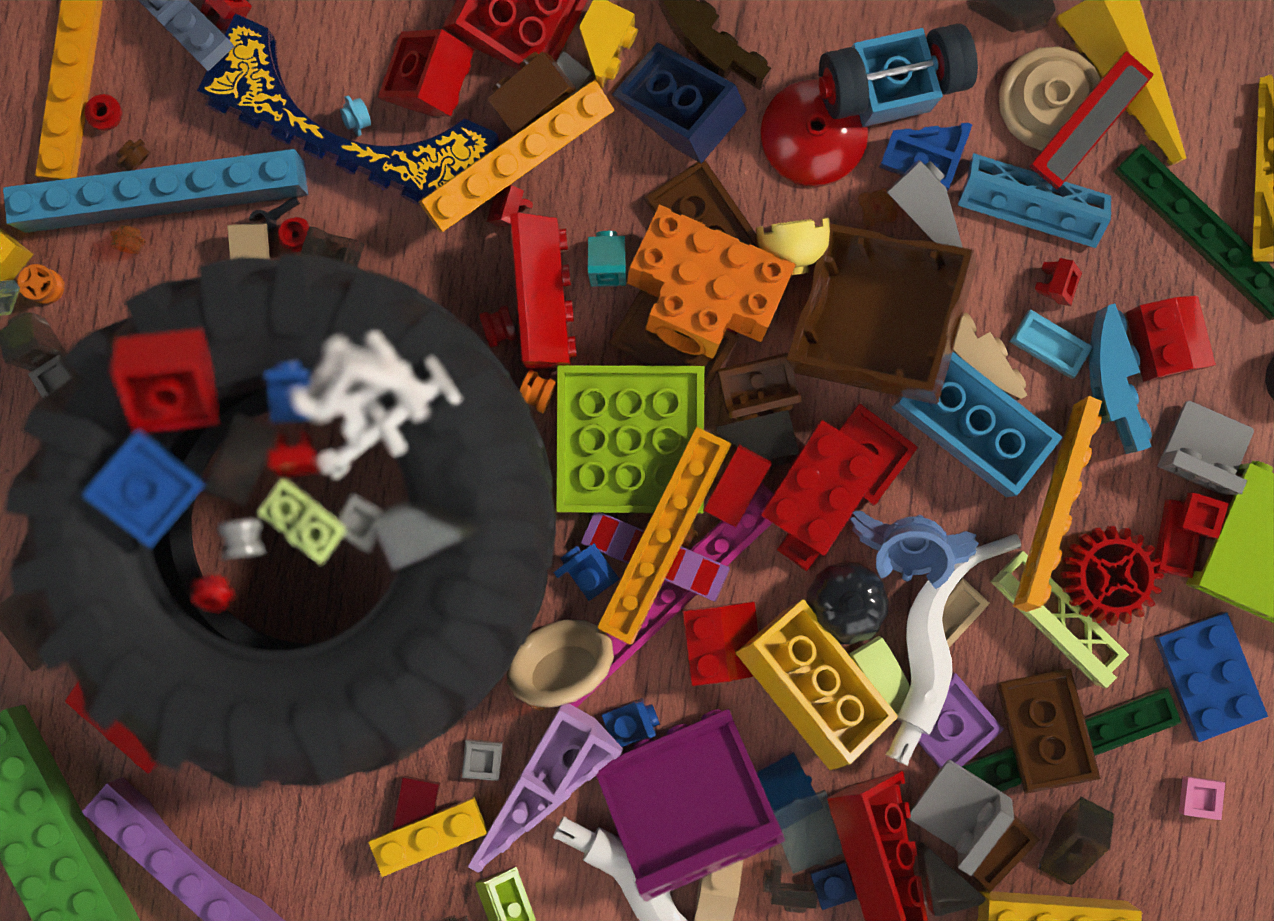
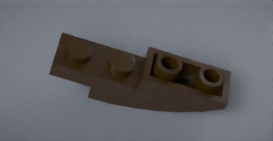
M658 0L661 11L671 30L698 63L725 79L730 72H733L761 91L768 81L771 67L768 66L767 60L755 51L749 53L738 46V41L731 34L725 31L719 33L717 29L720 16L716 14V9L705 0Z

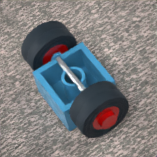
M957 23L946 27L934 28L928 32L927 37L925 36L924 29L920 28L853 43L852 47L826 52L821 55L819 60V90L826 109L834 119L860 115L862 127L931 112L943 95L965 91L975 85L978 74L975 43L968 28L963 24Z

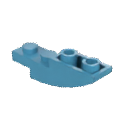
M1114 303L1097 311L1090 341V345L1093 348L1089 353L1090 386L1092 396L1102 401L1099 414L1102 415L1101 424L1111 421L1115 422L1125 453L1129 454L1152 447L1149 440L1152 434L1148 422L1141 418L1137 407L1139 404L1138 393L1135 387L1129 384L1127 377L1140 373L1138 367L1140 365L1139 353L1134 345H1130L1126 334L1128 329L1126 318L1121 311H1118Z

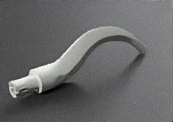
M1017 534L977 547L976 554L971 556L968 562L955 564L953 573L942 586L935 589L928 580L917 594L909 610L906 626L911 686L897 715V719L902 724L889 750L885 754L892 759L895 758L897 762L908 766L911 755L922 733L930 735L947 697L952 677V658L944 634L942 616L944 605L950 593L960 579L978 563L1020 548L1021 541Z
M565 816L561 818L560 825L557 826L552 838L558 839L585 853L583 861L614 877L639 921H688L677 910L670 892L647 902L640 897L634 882L636 878L621 839L618 836L600 827L594 833L572 822Z

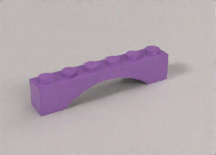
M123 777L107 783L82 811L87 818L203 921H285L260 898L228 881L197 857L168 828L151 802Z

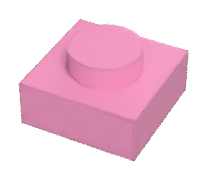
M1183 776L1179 813L1187 816L1221 820L1225 783L1218 780Z

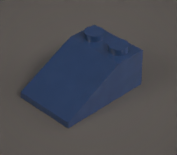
M658 42L612 94L617 102L675 149L701 164L747 111L736 84Z

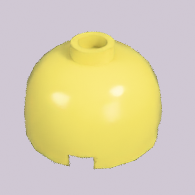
M821 218V225L815 226L812 219L771 224L772 232L764 233L763 226L756 227L758 246L760 249L774 254L773 256L776 258L785 259L796 264L792 275L809 273L808 266L815 264L828 247L830 235L829 218Z

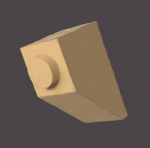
M743 860L699 879L694 921H733L739 896Z

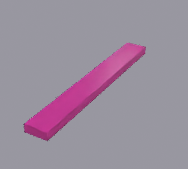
M761 483L737 528L721 520L690 551L728 566L772 524L771 521L761 516L760 512L773 493ZM664 580L633 644L629 645L606 633L612 640L614 656L607 676L592 692L569 704L577 708L697 594Z

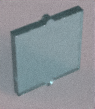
M825 789L802 799L795 797L793 803L773 811L786 840L781 845L793 874L816 864L823 866L826 860L843 853L834 820L830 813L827 801L828 795Z

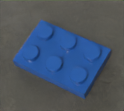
M1228 612L1216 613L1154 637L1194 741L1202 742L1268 717Z

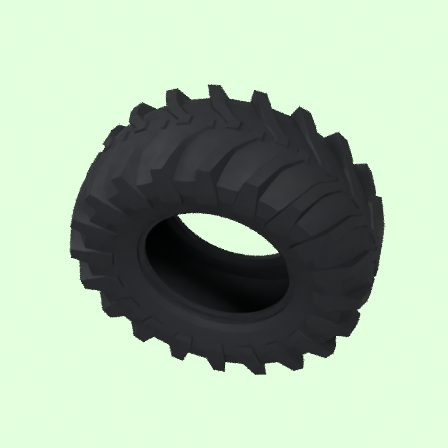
M280 255L279 260L241 256L198 266L200 277L164 281L142 290L124 301L130 317L93 330L79 340L63 357L77 374L53 392L42 397L31 410L22 429L23 432L42 442L40 449L14 477L7 491L5 513L27 516L28 527L20 550L12 560L10 578L14 595L36 592L42 609L40 631L36 640L37 652L47 670L49 671L67 662L70 669L79 679L85 713L104 732L118 720L130 732L136 735L148 752L151 761L178 772L185 760L199 766L202 771L212 774L234 788L257 789L261 787V782L267 780L279 781L281 785L320 787L339 782L342 778L358 772L366 774L395 764L409 757L435 738H440L470 711H473L510 668L520 645L525 643L540 611L546 592L547 569L551 568L556 535V513L551 494L553 482L543 439L530 414V408L511 379L509 372L470 328L419 290L385 274L363 270L325 256ZM203 329L212 360L219 417L218 424L145 433L200 477H202L204 470L219 447L235 431L254 418L270 411L268 381L264 379V371L275 370V363L300 362L301 369L312 371L313 380L327 356L324 349L330 341L343 338L348 346L371 353L364 339L372 332H379L384 342L389 344L400 363H406L412 371L411 376L422 384L434 377L425 360L432 355L439 362L462 400L457 404H453L445 392L442 391L425 404L429 411L426 417L415 421L410 415L395 427L407 445V449L402 454L395 456L403 474L408 494L410 518L408 542L402 563L389 590L364 619L351 629L323 643H297L276 639L260 633L245 625L226 608L221 611L204 609L196 605L192 600L194 581L204 579L196 559L192 539L194 498L150 548L82 496L134 435L111 373L116 338ZM340 362L338 368L336 369L334 375L332 376L326 388H329L332 385L334 379L338 374L339 368L346 362ZM360 380L351 381L347 390L350 393L367 382ZM392 389L376 396L386 413L400 403ZM361 405L360 407H361L362 410L364 411L366 420H367L370 424H372V423H373L372 420H371L370 417L368 416V414H367V412L365 411L364 407Z

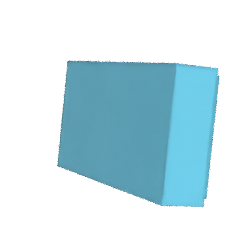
M1031 309L1026 312L1009 341L1071 379L1076 377L1093 348L1090 344Z

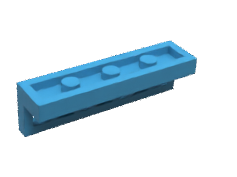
M973 153L970 160L968 177L958 199V206L1093 248L1097 247L1111 221L1110 195L1068 182H1064L1060 188L1055 189L1036 172ZM979 169L985 170V171L991 172L993 175L988 174V173H984V172H981V171H978V170H979ZM1017 181L1023 182V183L1027 184L1028 186L1023 185V184H1020V183H1018ZM1088 203L1100 206V208L1091 206Z

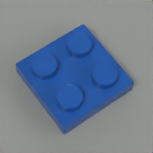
M139 429L82 496L151 548L207 482Z

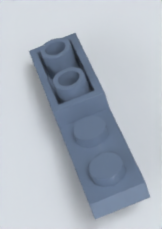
M138 0L207 71L214 67L235 47L189 0Z

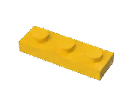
M472 797L372 838L368 843L381 876L384 877L486 835L488 830L475 797Z

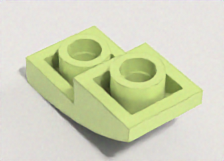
M286 479L280 481L258 512L260 516L287 534L290 542L321 564L326 560L347 530L334 516Z
M877 636L849 653V655L898 715L910 685L884 639Z

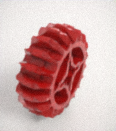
M1107 526L1105 533L1100 527L1093 528L1092 538L1087 534H1081L1079 541L1082 547L1077 544L1069 546L1070 552L1075 557H1064L1062 559L1065 565L1071 566L1070 571L1060 573L1061 578L1070 579L1071 584L1062 587L1063 592L1075 593L1070 599L1069 604L1071 606L1082 604L1079 612L1081 616L1087 617L1092 614L1093 622L1102 623L1105 619L1107 624L1111 626H1116L1119 619L1124 624L1131 623L1132 614L1136 617H1143L1145 612L1142 605L1147 607L1156 605L1149 596L1150 593L1160 594L1162 592L1161 588L1154 586V580H1161L1164 575L1160 572H1154L1153 568L1159 566L1162 561L1159 558H1149L1155 547L1152 545L1141 547L1144 542V536L1139 534L1131 538V529L1122 528L1119 533L1116 526ZM1107 545L1117 546L1122 549L1119 555H1113L1109 561L1093 555L1096 551ZM1133 563L1135 564L1137 572L1136 582L1132 579L1130 575V569ZM1086 568L1093 575V583L1090 588H1088L1086 582ZM1106 569H1115L1112 575L1116 578L1117 582H1109L1111 576L1107 573ZM1115 590L1129 595L1126 600L1117 605L1107 606L1101 603L1105 596H1110Z

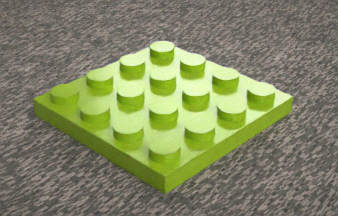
M557 365V512L654 513L696 427L704 430V366ZM704 501L698 513H704Z

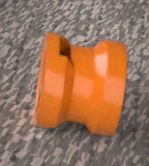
M31 264L25 267L17 279L20 293L26 298L43 305L57 302L65 290L62 277L57 272L40 264Z
M530 369L519 391L527 404L535 406L537 412L544 414L555 392L557 380L553 378L543 379L539 377L536 371Z

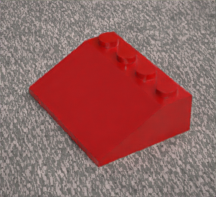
M456 0L442 28L471 47L520 71L522 69L520 63L534 52L540 54L543 51L550 54L557 61L588 0Z

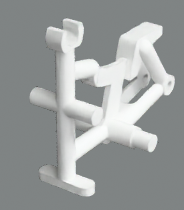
M372 332L364 339L371 353L348 346L343 338L334 339L325 346L324 350L327 356L309 388L305 390L295 387L289 392L297 409L319 422L327 420L338 412H341L346 417V421L342 425V431L348 442L337 451L330 449L323 452L316 459L318 466L324 474L330 472L334 479L341 477L349 469L347 463L381 437L394 456L402 454L407 449V445L395 428L410 415L415 421L426 417L429 411L425 404L442 391L445 392L453 404H457L462 400L445 371L432 355L425 360V363L434 377L422 384L411 376L412 371L406 363H400L389 344L384 342L379 332ZM340 362H346L339 368L338 374L334 379L332 385L329 388H326L332 376L334 375L336 369L338 368ZM360 380L367 382L350 393L347 390L351 381ZM392 389L400 403L386 413L376 396ZM361 405L364 407L365 411L367 412L368 416L373 422L368 427L364 411L360 407Z

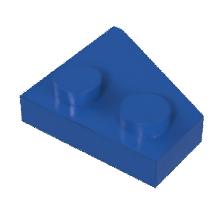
M961 123L959 126L943 128L929 126L921 130H912L911 128L893 130L879 168L902 176L917 160H920L924 165L931 161L944 174L945 177L940 182L948 191L973 124Z

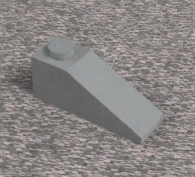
M917 160L886 190L887 193L935 243L963 247L947 189L940 182L945 177L944 174L931 161L924 165L920 160Z

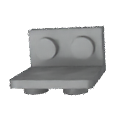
M1192 401L1184 402L1157 467L1223 496L1242 494L1248 480L1236 476L1254 429Z
M947 760L911 808V818H909L954 847L958 851V868L971 876L1014 820L1013 802L1009 796L953 761Z

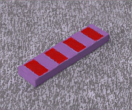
M594 513L581 544L588 547L595 544L600 552L629 564L645 531L607 514ZM680 547L665 580L716 602L730 567Z

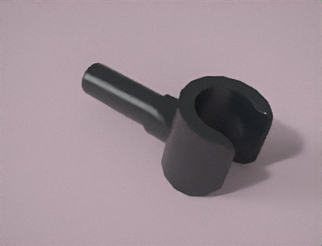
M294 196L269 212L263 210L253 211L250 214L249 220L257 222L265 216L267 231L271 233L276 228L277 219L299 205L300 202Z

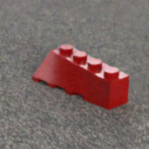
M903 770L848 786L827 798L853 886L862 909L864 921H928L921 877L914 875L913 870L917 851L915 841L909 842L905 819L911 818L909 802H902L900 784H906Z

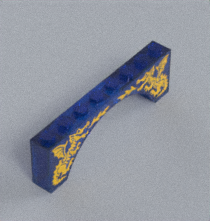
M236 13L225 33V36L235 47L214 67L206 71L197 89L207 101L205 105L221 115H226L227 111L238 115L240 123L254 130H258L259 126L271 131L270 136L284 144L290 145L292 141L304 146L302 150L305 153L319 160H323L324 156H327L336 161L335 166L349 174L355 175L356 171L369 176L367 180L377 187L387 190L390 185L402 191L400 196L417 205H420L419 201L501 144L496 132L465 118L437 136L406 145H369L335 135L311 120L293 102L280 73L277 58V40L270 30Z

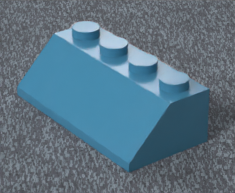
M954 352L951 356L938 405L899 397L891 407L1006 498L1017 496L1063 438Z

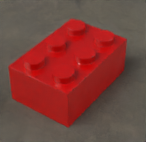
M820 420L760 514L825 556L886 460L830 424Z

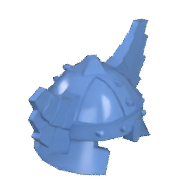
M854 511L851 515L852 518L849 519L853 526L852 531L860 537L859 541L879 551L876 555V569L881 579L888 576L893 569L902 573V579L905 581H911L913 575L928 573L926 577L932 586L937 589L948 581L954 571L955 564L968 562L969 558L976 554V548L979 544L975 541L976 534L964 531L955 535H946L947 533L935 521L924 518L920 514L917 517H906L897 520L891 525L867 516L863 511Z

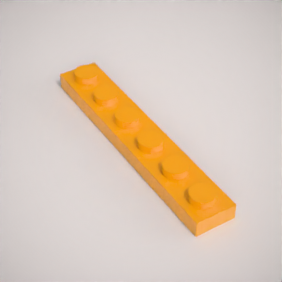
M61 0L35 176L40 179L55 181L77 178L86 119L85 106L89 98L103 0Z
M592 80L421 199L419 204L439 233L444 232L615 110L597 81Z
M1087 396L1075 403L1071 411L1013 607L1025 612L1041 608L1047 602L1051 593V585L1048 584L1050 576L1060 562L1062 551L1059 549L1061 539L1068 532L1072 522V516L1069 515L1071 505L1080 494L1082 482L1079 481L1082 468L1088 464L1091 458L1092 448L1089 447L1090 441L1102 420V415L1099 414L1102 401L1091 396Z
M696 427L597 627L598 629L629 645L633 644L731 446L730 442Z

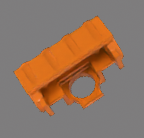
M659 205L632 261L627 284L658 297L657 303H654L649 314L646 330L657 333L663 342L681 352L693 355L703 354L714 359L727 328L762 342L796 264L785 259L776 258L772 253L751 244H744L739 241L740 239L717 229L712 230L701 222L685 215L680 216L671 212V209ZM675 331H678V332H680V333H683V334L689 336L690 338H687V337H685V336H683V335H681V334H678V333L675 332Z

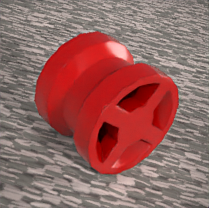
M507 305L501 306L498 312L491 314L483 312L479 314L490 348L498 346L500 341L506 339L511 342L518 340Z

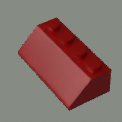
M510 213L522 362L528 371L530 369L534 371L557 369V365H571L570 358H577L575 336H568L567 322H574L572 300L565 299L564 286H571L569 264L563 265L562 251L568 250L566 228L560 229L558 218L525 213Z

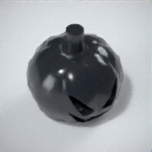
M842 562L827 566L817 574L807 591L806 603L816 614L820 625L827 632L831 633L839 644L852 645L858 641L869 640L878 633L888 615L889 600L884 582L875 572L860 563Z

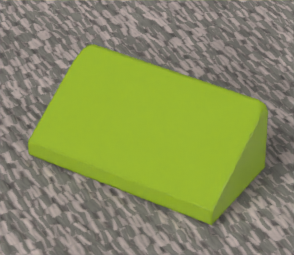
M517 867L497 873L475 883L488 921H536Z

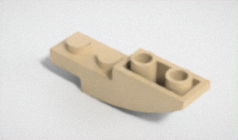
M965 312L953 352L1014 400L1018 401L1026 397L1027 393L1024 390L1026 382L1017 369H1012L1006 359L1008 353L1003 342L998 337L994 338L991 332L977 338L974 333L977 331L976 325L971 316Z

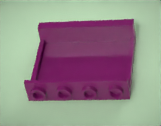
M716 709L707 712L701 717V721L690 726L687 724L677 725L667 731V736L655 741L653 739L642 740L633 746L632 751L611 760L596 775L636 878L634 882L637 890L645 902L786 842L729 709L725 711Z

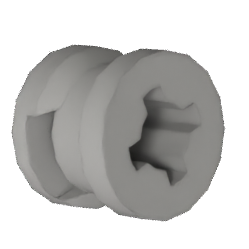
M261 520L239 521L218 525V532L224 538L225 546L222 550L221 558L227 559L264 554V548L258 539V532L261 530Z

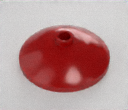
M804 80L784 88L771 100L762 119L760 139L766 159L778 174L798 185L820 187L843 179L857 166L866 149L868 126L862 127L860 115L841 119L832 118L821 96L819 80ZM819 121L822 123L823 129L815 131L812 129L811 123Z

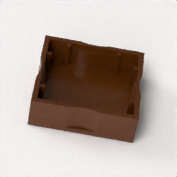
M829 223V244L824 254L816 262L812 290L800 314L787 357L788 363L796 374L938 405L977 268L974 249L924 240H899L875 231Z

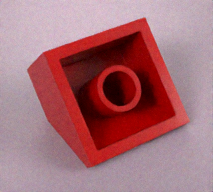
M442 29L401 31L378 98L428 116L451 117L453 110L458 105L459 93L463 81L470 71V61L475 49Z
M1198 295L1173 297L1147 303L1126 312L1133 344L1140 357L1139 367L1143 382L1216 365Z
M203 329L116 338L111 373L134 434L139 429L147 433L218 424L219 417L212 360Z
M755 601L682 610L690 683L692 686L731 682L754 677L737 656L736 652L758 633Z

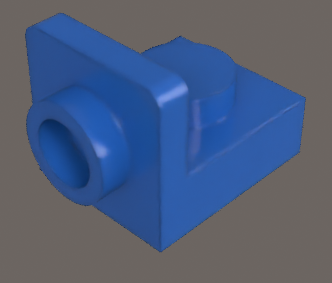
M300 362L275 363V370L264 371V379L268 381L270 423L315 421V419L299 411L289 395V392L295 387L305 390L309 388L313 381L312 371L301 369Z
M592 544L583 551L576 546L560 558L564 565L553 572L557 579L568 572L588 601L620 579L595 544Z
M643 698L601 715L608 733L621 747L646 737H655L656 731L654 727L660 725L653 704L646 706Z

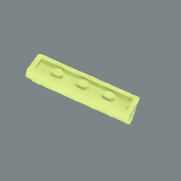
M1020 551L990 581L1012 604H1014L1020 582L1011 573L1021 563L1026 564L1028 555L1024 551ZM1050 577L1048 584L1051 585V592L1058 597V613H1051L1044 605L1041 608L1028 612L1018 610L1095 685L1107 688L1117 678L1112 672L1129 654L1100 625L1093 622L1090 616H1081L1079 614L1081 607L1079 605L1071 606L1069 604L1071 597L1064 593L1063 589ZM1065 605H1066L1073 613H1065ZM1065 618H1079L1084 623L1085 639H1077L1066 628ZM1092 632L1100 639H1092ZM1092 644H1106L1115 655L1104 665L1092 654Z

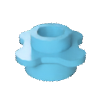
M349 95L345 96V104L340 109L342 120L348 130L353 128L356 136H361V129L371 125L369 112L361 98L352 100Z

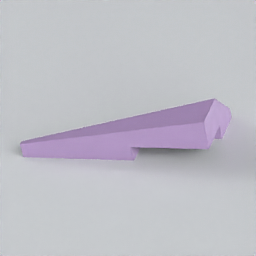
M569 703L560 705L488 829L487 834L468 865L470 869L477 873L482 871L487 863L498 854L506 851L516 839L525 832H529L565 802L576 789L587 780L590 781L594 778L599 770L611 760L620 756L623 748L594 717Z

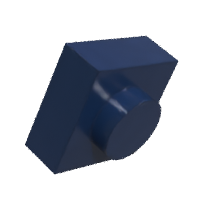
M844 860L809 871L822 910L857 899Z

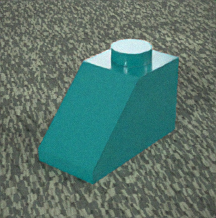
M616 231L596 232V237H588V275L591 287L627 286L625 236H618Z

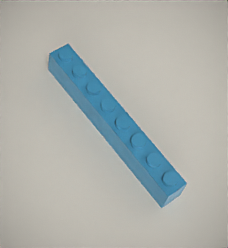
M295 149L3 187L7 224L24 233L286 199L293 198L294 196H308L305 162Z

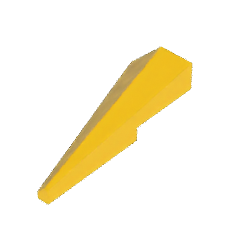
M1084 0L1059 14L1055 18L1057 25L1060 28H1065L1075 41L1074 46L1080 53L1084 52L1097 68V73L1101 79L1126 51L1154 74L1125 110L1130 116L1134 115L1146 130L1145 135L1150 141L1154 140L1168 157L1167 162L1170 166L1185 160L1187 157L1140 0Z
M1272 74L1259 78L1252 245L1253 261L1274 262V79Z

